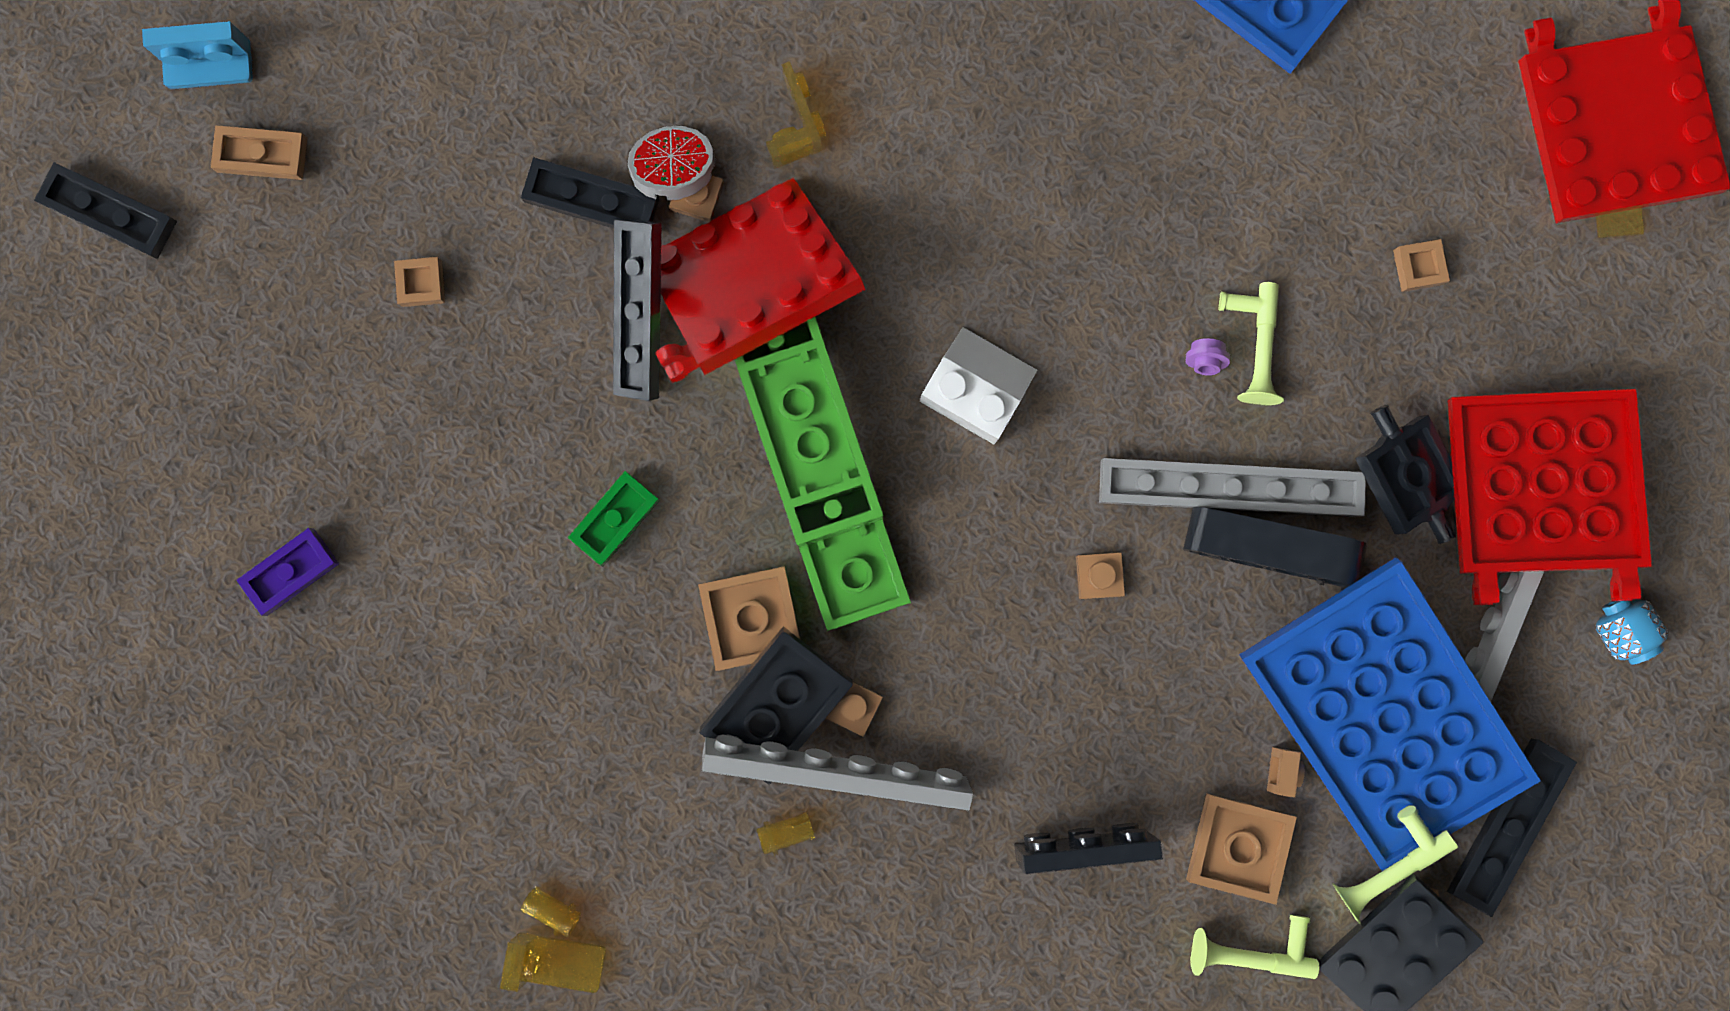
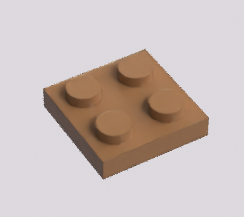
M785 566L698 584L716 671L752 664L783 626L800 639Z
M1206 793L1186 880L1193 884L1277 905L1297 817Z

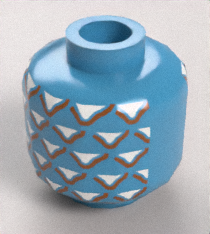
M1611 601L1602 607L1605 614L1597 621L1596 631L1613 658L1628 660L1633 665L1649 660L1664 650L1662 643L1667 639L1668 631L1649 601Z

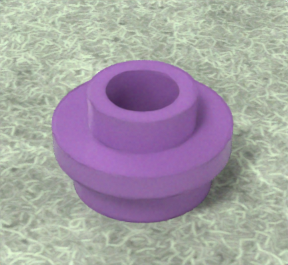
M1199 339L1191 344V350L1186 353V364L1194 368V371L1198 374L1215 375L1221 369L1229 366L1230 354L1226 351V344L1220 340Z

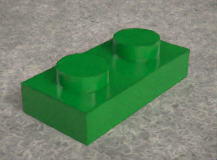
M624 471L567 538L596 563L604 567L660 500L628 472Z

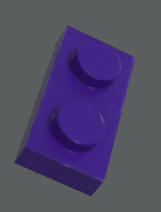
M307 528L236 581L260 615L268 616L339 565V562L316 530Z

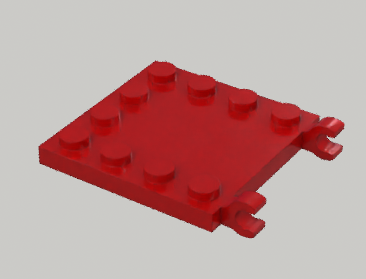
M1658 0L1657 6L1648 8L1653 32L1554 49L1556 30L1552 17L1534 20V28L1524 30L1529 54H1525L1518 63L1556 224L1712 196L1730 190V181L1692 25L1679 27L1681 15L1680 0Z
M794 177L773 186L763 194L744 204L737 205L729 212L661 246V296L687 343L684 346L668 344L656 352L662 367L672 383L684 379L689 373L699 367L705 376L865 290L860 275Z
M1636 389L1461 396L1448 399L1460 574H1474L1472 583L1473 605H1493V603H1499L1500 595L1497 573L1613 569L1610 581L1611 600L1632 601V599H1641L1638 569L1652 567Z

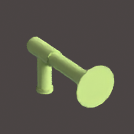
M1264 282L1259 285V297L1229 294L1224 291L1220 293L1219 311L1232 310L1257 313L1256 327L1258 330L1253 380L1249 389L1245 393L1238 395V400L1244 403L1276 405L1284 402V398L1277 395L1274 391L1271 381L1274 328H1276L1279 285L1273 282Z
M1415 806L1403 808L1397 816L1405 824L1419 845L1418 848L1359 885L1338 887L1332 883L1359 924H1361V912L1369 901L1416 871L1423 870L1458 848L1446 830L1434 837L1419 816Z
M1290 914L1289 919L1291 922L1287 954H1270L1218 945L1207 938L1203 928H1198L1194 934L1190 958L1192 972L1195 976H1199L1207 966L1224 964L1267 970L1276 974L1316 979L1319 974L1318 960L1304 957L1310 918Z

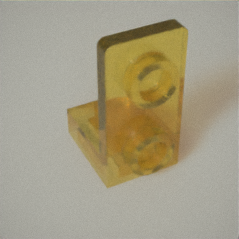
M790 61L781 64L782 75L803 128L798 130L795 127L782 129L772 136V140L766 142L767 152L774 169L822 151L821 137L826 136V131L818 111L810 113L805 98L810 97L805 77L802 71L794 73Z
M519 932L507 944L500 989L518 992L527 982L596 993L600 988L606 948L599 945Z

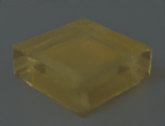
M1642 208L1596 216L1598 238L1644 234Z

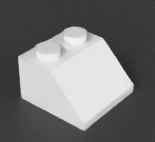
M962 327L921 394L919 402L990 443L995 444L1019 405L1037 369Z

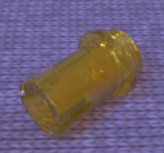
M807 811L769 824L768 820L764 821V826L756 829L764 855L773 852V855L776 856L778 855L777 850L815 839Z
M535 886L530 891L520 910L522 913H526L554 930L553 935L556 937L560 934L569 937L581 917V913L575 910L576 905L574 903L568 906L540 890L538 886Z

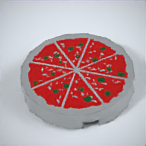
M665 126L647 133L635 143L629 152L628 169L635 187L646 196L655 199L656 195L666 196L667 200H679L697 193L708 184L712 177L711 171L715 167L714 150L708 138L698 130L685 126Z

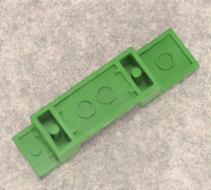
M813 317L736 358L735 363L826 629L829 631L911 602L882 520L883 513L816 318Z

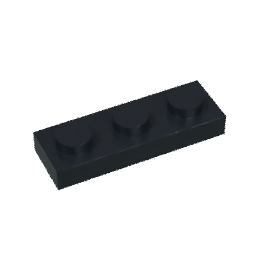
M533 157L521 194V199L524 203L613 229L614 220L626 218L652 222L660 199L659 195H656V199L648 197L634 186Z
M53 162L34 199L35 202L155 259L159 258L177 223L173 218Z

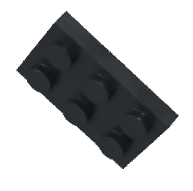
M783 626L700 726L699 733L706 738L713 739L721 735L733 736L741 739L743 743L760 746L764 742H775L784 745L788 750L798 751L853 686V680ZM763 780V781L766 782L768 785H770V784L772 783V781H765V780Z
M1138 823L1113 825L1112 833L1095 834L1094 828L1068 830V838L1052 839L1050 833H1032L1024 835V843L1014 844L1016 862L1024 874L1163 859L1161 840L1149 833L1147 829H1139Z
M1413 873L1361 921V924L1358 923L1318 961L1319 970L1363 1011H1408L1477 950L1484 941L1474 928Z

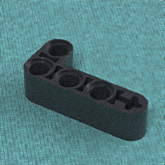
M1193 507L1183 550L1214 559L1315 580L1317 584L1323 586L1324 584L1342 587L1341 590H1344L1360 580L1367 544L1360 540L1209 508Z

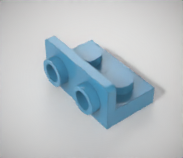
M230 21L142 29L143 46L162 61L163 83L169 89L248 83L253 79L250 40Z

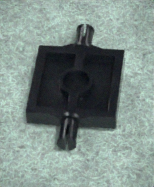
M1388 404L1376 408L1370 414L1373 416L1382 436L1373 447L1355 459L1394 534H1407L1421 523L1428 522L1438 544L1452 540L1456 535L1444 515L1455 500L1452 459L1429 415L1416 417L1406 425L1399 427Z

